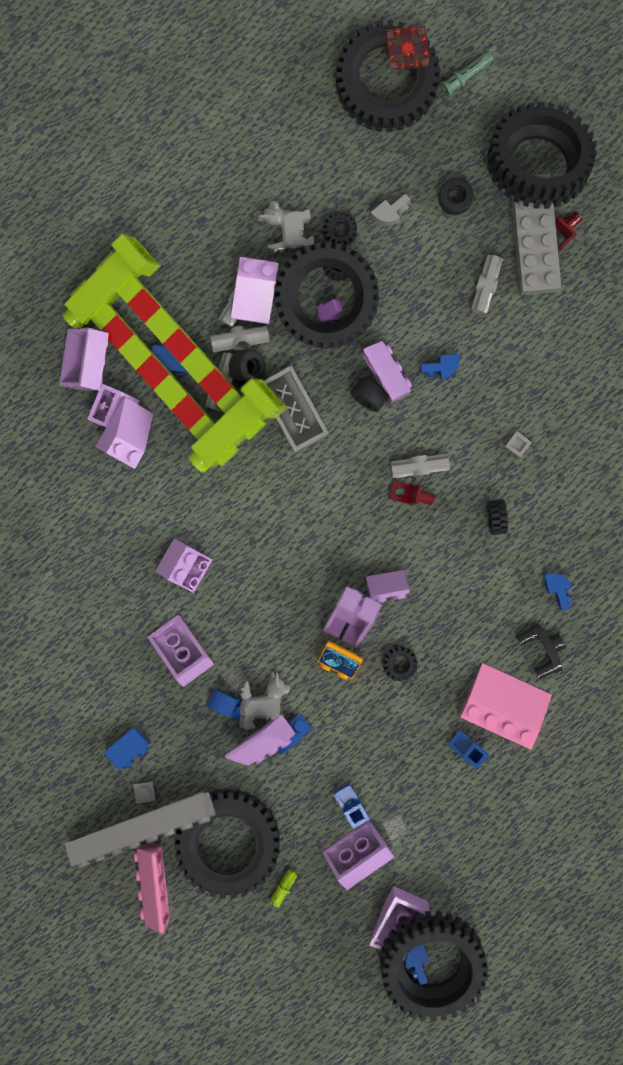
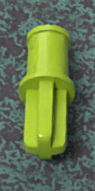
M287 870L281 882L277 883V889L271 899H269L273 906L279 908L286 894L290 893L289 889L297 878L295 871Z

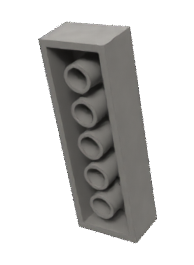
M550 173V174H539V175H535V176L543 177V178H551V173ZM511 194L520 295L558 292L561 289L554 205L552 203L550 209H544V205L540 204L539 209L533 208L534 203H529V206L526 207L523 206L524 200L520 199L518 203L514 202V196Z

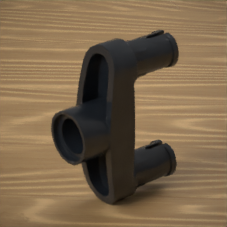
M536 623L531 626V629L516 636L521 646L535 639L540 640L550 660L549 663L534 670L539 680L554 672L557 674L563 670L558 652L566 647L558 633L548 637L540 625Z

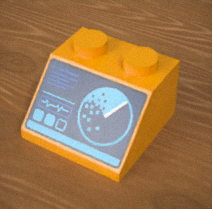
M327 640L317 661L321 663V668L327 671L333 669L338 672L337 676L347 680L348 677L351 679L354 677L363 658Z

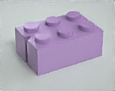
M90 328L67 330L59 386L76 390L100 391L109 333Z
M346 587L323 631L339 638L347 622L349 626L342 641L357 648L374 623L382 605L372 598H363L362 594L357 590Z

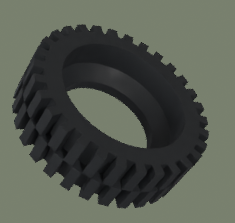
M382 20L377 21V27L375 28L370 23L367 24L366 31L363 28L358 29L357 36L352 34L349 37V43L345 42L343 45V52L340 51L337 61L336 90L339 101L343 102V109L345 112L349 111V116L352 119L356 117L359 125L362 126L364 122L367 124L366 128L370 130L372 126L377 127V132H382V128H387V132H392L393 128L401 131L405 125L409 128L413 126L414 121L419 122L422 115H426L429 107L432 106L440 82L438 56L435 57L436 50L434 46L429 48L430 40L425 38V41L421 39L419 43H425L422 48L426 52L413 50V53H421L424 58H419L420 64L414 60L415 66L416 64L419 65L416 67L417 78L414 87L406 96L395 101H381L368 94L362 86L359 70L363 59L368 53L376 48L389 46L388 42L392 44L390 46H395L390 41H396V35L402 39L401 32L406 35L410 31L411 37L414 35L411 31L414 30V27L409 25L406 30L403 28L404 22L400 21L398 27L393 26L394 20H388V25L383 26ZM418 32L416 33V37H417V38H420V37L423 36V35H419ZM387 33H393L394 38L388 39ZM422 60H428V65L422 66Z
M531 102L528 103L526 109L523 104L518 106L517 111L514 108L511 109L509 114H505L501 121L497 123L488 149V172L493 174L491 178L493 183L498 182L497 188L499 191L504 188L506 189L504 195L507 198L512 194L514 202L518 203L520 199L524 200L523 206L526 207L529 206V203H534L533 208L539 209L540 204H543L544 209H550L552 203L555 208L560 207L561 202L564 205L569 203L571 198L575 199L578 193L582 192L596 161V141H592L594 137L592 132L587 133L588 125L584 124L581 126L583 119L579 116L574 119V112L571 110L567 114L564 113L565 107L560 106L558 110L554 109L555 104L549 103L548 107H544V102H538L537 107H534V103ZM541 139L557 146L564 154L567 163L566 173L554 178L532 175L515 163L511 153L518 144L526 140Z
M315 243L297 251L281 268L274 289L276 311L285 329L294 338L315 348H339L358 339L373 322L379 305L378 281L373 269L361 254L339 243ZM320 267H333L343 271L350 278L355 289V302L351 312L346 318L335 324L323 325L313 322L303 313L298 302V290L302 280L309 272Z
M225 788L224 791H219L218 789L210 794L216 814L210 817V821L223 816L236 817L244 821L254 833L256 839L255 855L244 869L235 873L224 874L212 870L204 863L199 853L198 840L202 829L209 822L199 824V822L192 823V828L183 831L181 828L177 829L174 850H176V861L179 860L178 867L180 871L183 870L185 872L184 878L191 880L190 885L194 888L199 886V891L203 894L205 891L210 892L209 896L211 897L219 894L220 899H225L226 895H231V899L237 897V894H241L243 897L247 895L249 890L251 892L257 890L259 884L262 886L265 883V879L271 876L273 868L275 869L280 849V832L278 831L277 821L274 820L272 811L269 812L268 806L265 803L262 804L258 797L250 796L251 793L249 792L242 793L239 789L230 791V788Z
M425 911L426 917H421L420 912L414 914L415 920L407 917L405 918L404 926L401 922L397 923V932L391 929L389 938L385 937L383 941L384 947L381 946L379 961L384 990L387 992L388 999L393 1001V1005L396 1008L400 1006L403 1014H406L409 1010L411 1018L415 1019L417 1014H419L421 1021H426V1016H430L431 1022H436V1016H441L442 1021L447 1020V1014H451L452 1018L457 1017L458 1010L462 1014L467 1011V1004L470 1007L475 1005L474 997L479 1000L482 996L480 990L484 991L486 988L485 981H488V965L481 940L477 936L475 929H471L467 921L463 923L462 918L456 916L453 920L452 913L447 912L445 917H443L442 911H436V916H432L431 911ZM440 941L457 946L461 955L460 964L454 975L446 981L438 984L420 985L419 982L412 979L405 971L403 965L404 957L421 944Z

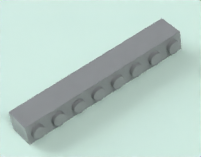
M209 792L194 795L65 843L70 865H78L79 868L86 867L94 859L96 862L107 859L106 855L112 853L115 856L124 853V848L129 847L130 850L138 848L143 841H147V843L157 841V836L164 834V837L175 834L176 829L181 828L183 831L192 828V823L199 822V824L209 822L210 817L216 815Z

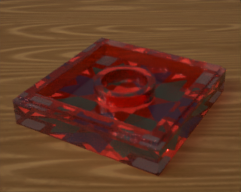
M425 25L386 30L391 71L430 65Z

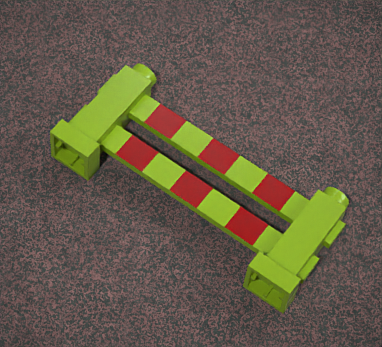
M121 234L111 244L116 251L111 252L96 267L97 271L88 280L85 279L70 294L71 298L64 304L68 309L62 316L74 329H81L84 325L95 324L102 332L109 333V341L198 440L191 447L194 451L188 455V458L199 471L204 473L210 467H215L218 464L223 466L239 451L237 446L246 438L251 440L267 424L264 421L265 419L277 418L287 407L262 379H251L241 389L245 394L244 396L236 390L138 280L141 275L150 277L160 265L136 238ZM120 296L225 413L218 422L215 423L114 310L111 305Z

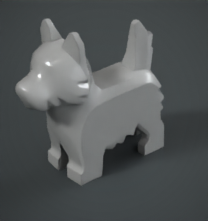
M270 201L269 207L264 210L263 215H258L257 221L281 227L283 241L268 245V248L273 250L274 253L277 251L281 253L284 250L296 252L308 245L314 244L313 236L308 239L302 236L303 226L305 223H309L311 218L310 210H282L278 202Z
M271 671L264 695L251 696L248 682H245L243 687L240 688L242 691L240 693L242 701L239 707L241 714L239 719L240 727L246 730L255 729L253 724L255 718H265L266 724L280 716L281 697L289 693L290 685L285 684L279 678L278 673L274 675V672Z

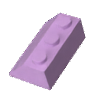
M381 341L363 349L362 356L379 386L388 394L389 403L392 404L409 394L412 385L407 377L404 378L400 372L402 367L397 360L394 362L391 357L393 352L388 344L385 345Z
M280 715L243 739L225 757L248 766L253 762L258 764L266 758V754L271 756L279 750L277 747L281 746V748H284L290 744V738L295 732L283 715Z
M370 820L364 822L322 852L337 880L346 890L394 858L391 850Z

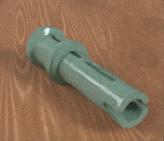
M488 51L484 52V54L464 69L453 72L450 78L446 81H441L439 85L444 94L450 97L456 89L464 87L468 79L493 62L491 54Z

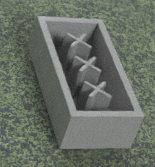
M292 366L264 380L287 407L276 420L294 453L329 435Z

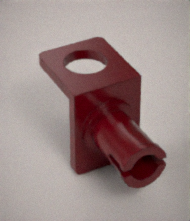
M576 211L565 221L559 216L555 219L556 229L567 239L558 248V253L577 234L573 228L583 219L579 215L574 220L579 214Z
M392 481L389 499L417 505L418 502L432 505L435 495L421 491L422 486ZM399 486L404 489L402 497L395 495V489Z

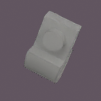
M405 194L392 205L385 200L371 211L370 216L380 225L391 226L397 224L400 221L397 213L401 215L409 209L410 198Z

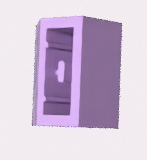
M102 384L87 420L106 428L123 397L130 399L138 405L140 400Z
M174 538L155 572L194 593L212 559Z
M404 570L366 577L369 598L376 600L377 603L387 601L386 597L393 596L394 600L406 598L405 594L410 593Z

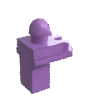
M340 300L321 303L317 307L316 319L321 322L340 320V312L342 311Z

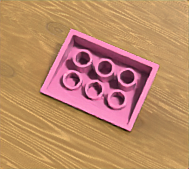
M482 663L459 716L528 749H532L540 732L552 695Z
M162 842L141 844L137 850H134L135 862H138L139 869L136 870L137 881H140L141 889H138L139 901L142 900L143 908H140L141 920H144L145 926L161 934L165 932L170 920Z

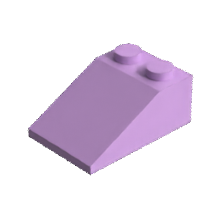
M245 257L239 258L231 319L269 324L278 263Z
M123 397L95 447L135 469L145 452L153 413L130 399Z
M179 614L148 636V639L174 678L183 687L214 665Z
M393 886L383 905L369 946L381 950V946L384 947L383 941L385 937L389 938L390 930L393 929L397 932V923L401 922L404 926L405 918L410 917L411 920H415L414 914L419 912L421 917H426L425 911H430L428 901Z

